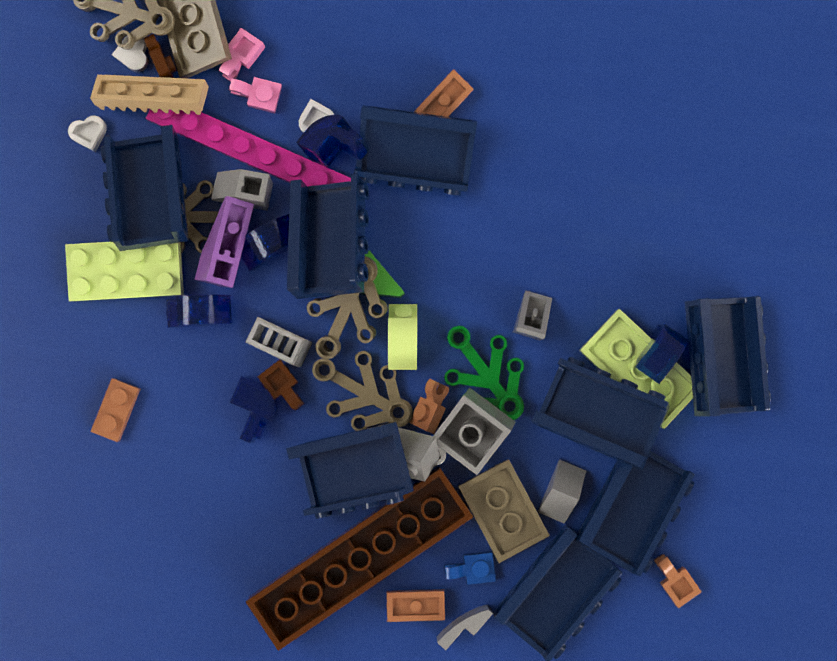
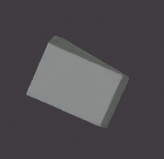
M525 290L513 333L536 340H543L546 335L552 298Z
M559 459L537 512L565 523L579 501L586 470Z

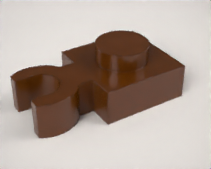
M154 33L143 38L158 75L164 78H175L173 73L177 71V68L170 55L165 57Z

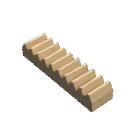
M97 74L90 99L101 110H104L105 106L113 111H115L116 107L126 111V107H128L133 112H136L137 108L147 112V109L150 108L155 113L158 112V109L168 113L169 109H171L176 114L183 110L186 114L194 111L197 115H201L209 87L205 79Z

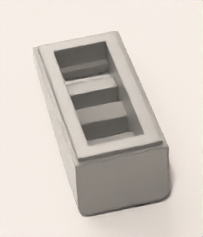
M257 317L246 340V343L297 367L302 366L312 345L311 341L260 317ZM264 328H269L263 342H258ZM275 332H278L279 334L273 344V347L270 348L269 345L275 335ZM286 337H288L289 340L286 344V347L283 353H281L280 349Z

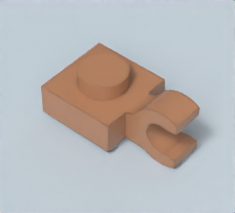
M429 379L425 385L427 397L426 399L420 397L409 423L435 434L446 409L441 404L449 392V387Z
M664 554L654 559L656 565L666 576L659 583L677 608H680L702 592L686 568L682 566L676 570Z

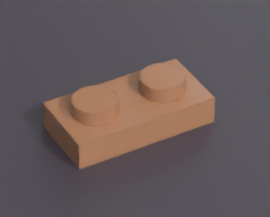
M453 69L414 112L449 117L474 89Z
M112 378L91 432L120 442L141 388Z
M444 589L387 591V622L445 620Z

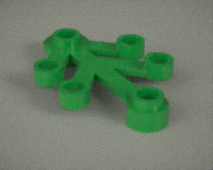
M463 326L453 327L447 335L449 345L455 349H460L480 376L460 373L456 369H450L444 375L445 382L450 386L462 384L489 388L497 399L483 398L512 420L519 418L524 411V402L517 394L520 373L524 370L523 361L519 358H512L507 362L506 368L509 372V379L505 391L499 383L503 350L507 347L506 338L502 335H495L491 338L489 345L492 351L488 368L469 343V331ZM460 332L463 334L464 340L462 343H456L453 340L455 333ZM496 338L502 339L504 343L501 349H496L493 346V341ZM513 361L520 363V370L517 372H513L510 369V364ZM450 372L457 373V382L450 383L447 376ZM507 401H512L515 404V408L511 412L506 411L504 408V404Z

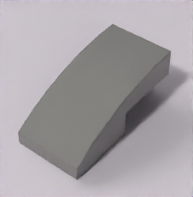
M486 604L459 616L437 636V643L447 650L464 629H467L474 636L493 614L492 609Z

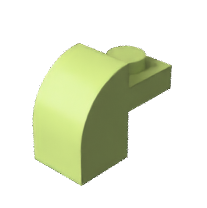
M389 304L388 370H417V304Z

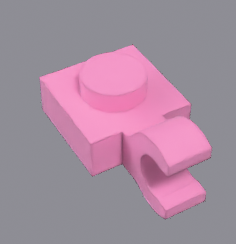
M240 28L228 44L232 59L224 62L220 66L219 71L230 82L232 79H236L242 65L249 69L265 49L264 43Z
M254 77L252 85L237 79L231 80L229 87L231 94L247 97L248 107L271 113L276 112L282 84Z

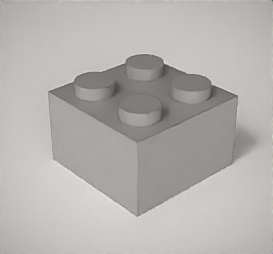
M469 388L436 431L434 437H436L437 445L478 475L511 432L516 422Z

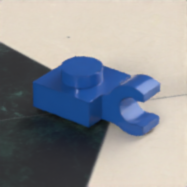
M492 551L463 554L464 563L444 565L445 577L447 579L465 576L467 585L496 581Z

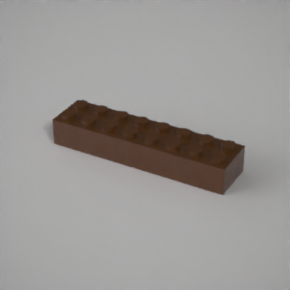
M440 466L430 472L425 482L419 480L412 485L414 491L403 495L404 501L390 505L383 504L249 596L246 604L278 651L473 518L472 513Z

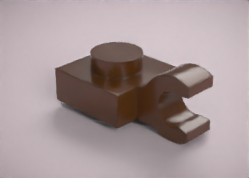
M281 359L257 376L275 400L283 396L295 411L305 404L292 388L299 382Z

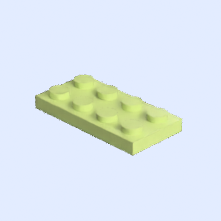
M113 242L65 244L69 301L184 295L181 242L119 251Z
M617 309L579 350L597 368L610 373L611 379L618 382L626 379L637 384V389L648 393L649 390H653L666 396L665 401L669 402L670 407L661 426L662 429H665L693 399L691 375L620 309Z

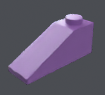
M225 196L202 250L195 280L220 287L233 288L254 204Z

